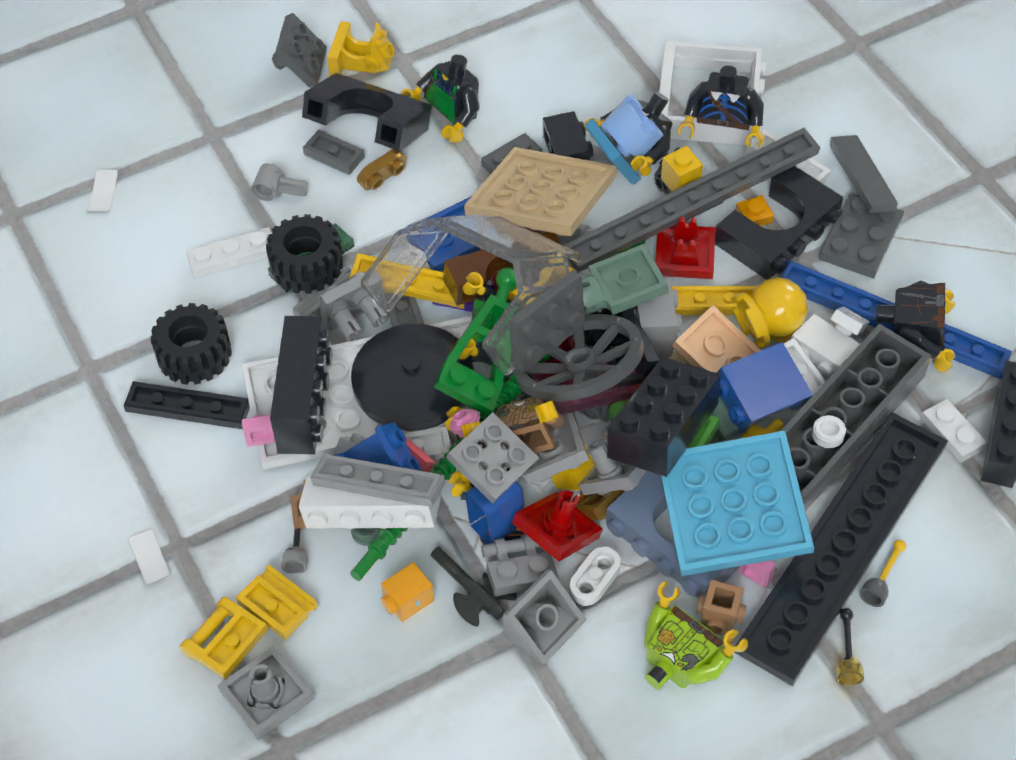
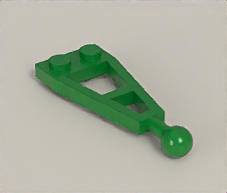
M509 267L503 268L498 272L496 283L499 288L496 296L491 294L486 299L443 361L433 386L435 389L486 416H489L494 411L503 386L509 338L508 319L511 318L513 307L506 301L510 291L515 290L520 284L518 272ZM490 310L499 315L497 333L481 326ZM472 338L494 349L490 379L456 362Z

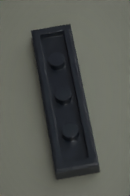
M135 381L132 382L123 405L125 412L242 430V419L247 418L250 409L248 398Z

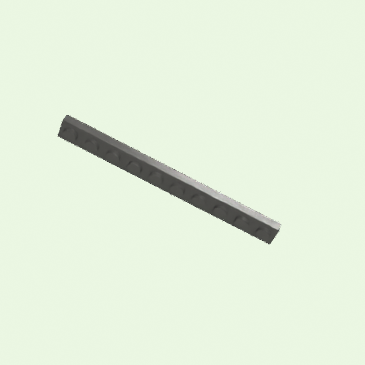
M805 128L799 129L564 244L563 248L568 255L567 259L576 272L579 273L587 269L589 265L607 259L676 225L680 217H684L686 220L818 155L821 147Z

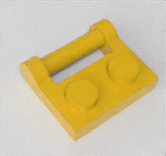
M223 596L216 604L217 609L190 639L185 638L179 645V648L187 657L195 659L226 680L266 634L268 626L265 622ZM232 617L206 648L203 649L201 647L202 644L225 618Z

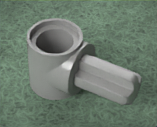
M266 163L261 165L251 187V192L255 197L263 201H272L275 197H280L282 193L306 196L308 182L285 178V174L278 166Z

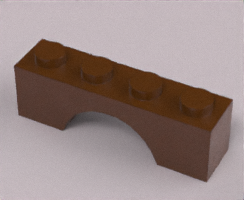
M537 233L530 237L509 241L502 245L484 248L477 252L445 260L443 281L456 306L474 301V297H478L477 293L467 295L463 291L464 284L469 282L466 280V277L471 272H477L482 276V286H485L501 269L507 267L535 279L537 274L546 268L548 256L555 260L558 257L561 258L564 262L562 266H566L568 255L555 233Z

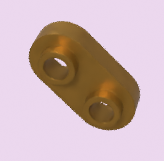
M392 149L364 167L356 180L364 190H376L386 179L403 172L406 167L407 157L401 151Z

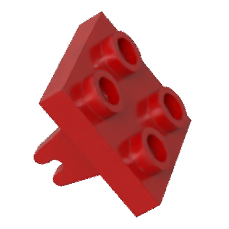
M680 217L677 225L658 233L655 263L662 275L668 277L713 279L716 227L698 226L696 218H691L690 223H686L685 218Z

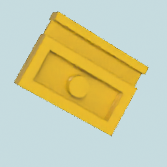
M270 565L266 567V571L261 576L258 575L236 596L237 603L241 607L265 622L268 628L285 641L308 618V614L313 609L316 610L318 608L317 601Z

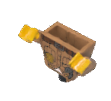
M529 395L522 396L518 402L501 406L496 413V416L534 453L555 448L553 429H559L564 423L563 416L555 409L553 401L544 403L543 400ZM480 422L461 425L463 438L469 435ZM501 443V444H500L501 447H502V445H505V446H506V449H508V445H507V444H505V443Z

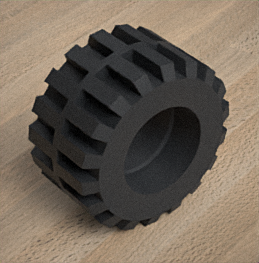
M304 214V217L295 215L292 216L291 220H282L281 225H275L272 229V234H268L266 251L271 274L274 276L275 282L282 284V288L285 290L292 288L293 293L305 291V294L312 293L311 290L315 289L321 291L324 289L323 285L327 284L330 286L334 283L333 277L338 278L340 276V269H343L340 237L337 229L332 227V223L328 220L323 222L322 217L316 216L312 218L311 214ZM304 252H313L305 256H296Z
M189 303L185 307L181 304L176 306V309L173 311L171 309L164 312V317H159L156 320L157 325L153 326L151 330V344L159 368H161L165 376L169 375L170 380L174 382L180 380L181 384L188 385L189 382H194V385L201 384V380L206 379L208 382L213 379L212 375H220L223 372L222 366L229 364L232 350L227 327L222 315H218V311L214 308L208 310V306L204 304L196 306L195 303ZM190 341H201L199 344L191 347H181Z

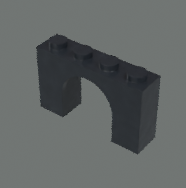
M335 73L304 92L302 118L326 126L345 114L356 113L377 117L374 143L400 151L429 129L432 105Z
M796 166L771 177L769 197L793 212L800 221L797 225L786 230H770L754 223L737 210L732 211L716 225L715 245L766 280L772 278L776 273H782L792 258L799 257L806 249V246L812 240H818L825 228L830 224L834 225L843 213L841 210L843 196Z

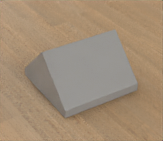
M547 569L503 614L504 637L538 664L544 665L587 619L552 570Z

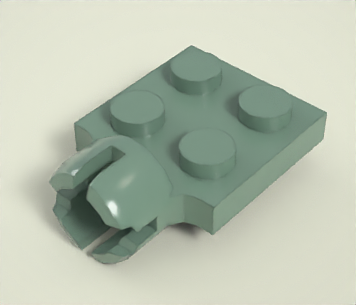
M644 244L589 265L590 275L582 278L584 315L592 314L603 308L609 309L612 315L669 293L668 283Z

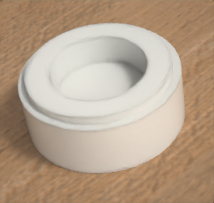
M822 416L814 423L812 437L818 445L824 448H835L843 442L846 427L835 416Z

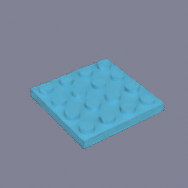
M785 431L687 448L668 476L661 475L681 576L814 553V545Z

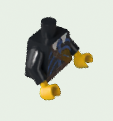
M723 66L720 69V73H710L708 81H702L689 94L684 112L686 119L680 123L678 134L680 136L682 127L688 126L692 130L689 139L693 137L695 133L694 117L697 118V123L743 130H749L750 126H752V131L746 137L745 143L747 147H750L752 142L751 136H756L759 139V148L765 140L764 134L760 131V126H763L764 102L756 90L751 88L748 77L738 76L737 69L734 66Z

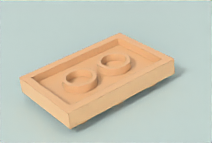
M714 305L696 320L672 345L692 366L704 368L715 373L725 365L761 351Z

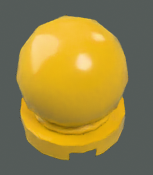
M776 277L765 280L754 289L751 297L747 293L741 292L731 298L733 304L737 303V308L733 309V313L741 331L746 336L751 335L755 341L754 344L759 349L770 345V336L781 338L791 335L803 325L808 312L805 293L796 283L785 278Z

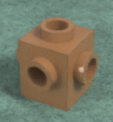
M710 580L707 595L700 594L696 610L697 614L702 615L701 624L717 635H723L730 630H734L736 624L742 625L747 605L741 604L744 588Z

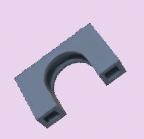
M647 471L639 480L640 483L636 488L625 491L607 508L606 525L609 531L614 536L622 537L631 544L633 550L639 556H646L656 564L657 569L664 576H671L680 583L682 589L691 597L696 596L699 599L700 594L707 595L710 580L724 583L739 568L737 566L681 576L675 544L664 539L654 525L656 519L667 509L662 479L659 474Z

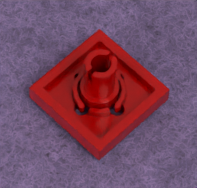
M562 490L559 493L556 491L516 512L512 521L517 528L558 562L598 540L603 531L599 525L576 508L579 502L577 495L573 497L571 502L574 492L569 490Z

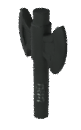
M436 547L431 552V557L467 591L468 595L458 592L454 593L453 602L458 614L469 624L478 627L479 613L483 610L488 615H492L496 620L501 619L506 611L499 605L500 602L498 600L514 601L517 599L516 593L494 596L487 573H483L482 579L485 584L482 586L479 582L472 579L442 548Z

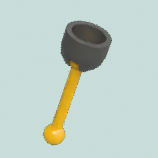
M896 540L894 542V551L879 578H871L862 586L859 595L868 605L881 607L888 598L889 591L885 580L898 555L906 549V543L903 540Z

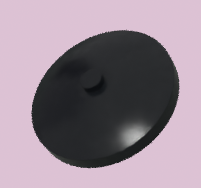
M404 324L386 329L368 340L357 353L351 370L353 393L362 411L381 425L395 422L397 427L404 431L429 429L446 422L450 418L446 413L452 407L463 408L466 404L435 389L433 386L443 361L458 341V338L448 331L432 325ZM470 355L466 359H457L456 362L474 371Z

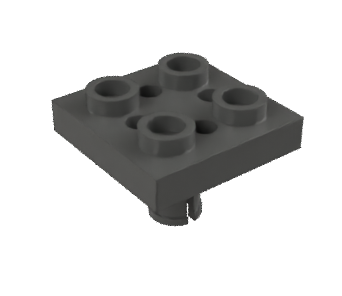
M291 13L284 18L272 62L279 70L287 66L311 88L318 84L327 46L294 13Z

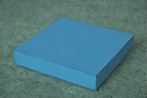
M593 118L585 124V128L610 161L617 166V169L631 185L641 180L640 176L633 170L623 154L618 151L614 142Z

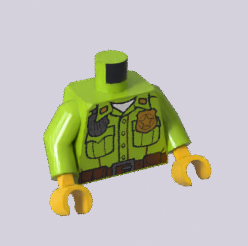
M662 582L657 590L661 600L660 602H655L646 623L644 645L647 649L646 660L653 666L645 675L646 681L655 689L660 690L669 679L680 688H686L691 683L697 685L719 678L734 659L733 653L746 650L748 641L742 639L734 647L733 639L739 631H728L724 636V640H722L677 605L671 608L669 606L670 602L676 601L680 597V588L676 587L672 597L668 598L665 595V588L668 582Z

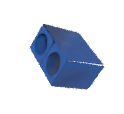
M517 482L493 504L475 486L464 493L469 523L475 522L471 527L486 544L493 543L495 539L505 538L518 529L512 521L515 513L525 507L523 489Z

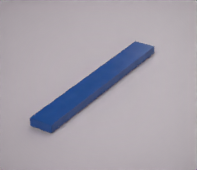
M793 261L788 263L780 278L789 279L796 283L805 293L807 300L834 311L838 308L846 307L870 321L868 325L876 328L878 324H881L894 332V323H876L877 305H895L891 301ZM945 324L944 347H941V351L950 349L955 353L953 360L999 379L1006 360L1009 361L1012 351Z

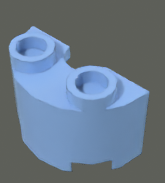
M633 94L628 95L601 124L602 129L618 143L616 145L618 151L626 157H629L631 154L634 156H644L663 136L656 124L642 112L643 107Z

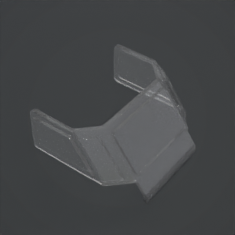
M463 215L428 218L397 231L361 279V286L376 304L387 313L394 308L448 233L513 264L518 293L482 343L483 350L500 372L505 375L511 374L515 369L508 319L570 273L567 259L570 258L578 263L583 259L580 253L500 216Z

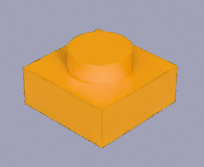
M763 195L736 203V210L759 226L773 223L774 214Z

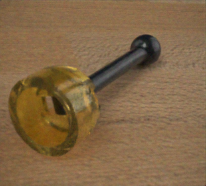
M844 608L840 612V618L844 621L846 657L837 663L836 680L840 684L852 686L864 681V669L862 663L852 656L850 620L853 618V612L849 608Z

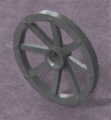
M608 314L585 315V324L578 331L574 332L575 349L565 352L559 347H555L548 353L562 363H536L524 373L515 369L513 365L517 383L522 391L529 396L545 401H571L603 392L624 380L640 363L644 353V345L639 329L631 321L619 316ZM606 329L592 349L585 347L584 330ZM618 333L623 334L630 340L601 354ZM626 354L617 365H603ZM527 373H552L556 375L536 382ZM573 379L572 385L556 386L567 380Z

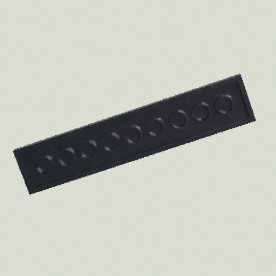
M891 412L811 531L814 553L798 555L793 558L734 646L736 647L742 639H746L748 647L743 652L734 653L787 684L794 686L947 446L948 440Z

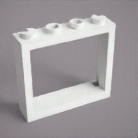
M665 41L659 93L669 100L662 114L672 121L671 139L746 145L745 140L752 131V126H750L749 130L709 125L697 123V118L695 117L693 121L695 124L693 137L689 139L692 130L688 126L682 127L679 136V125L686 117L668 115L674 66L720 70L726 65L734 66L737 72L751 73V88L755 89L759 95H763L765 79H760V76H765L766 62H761L762 48Z

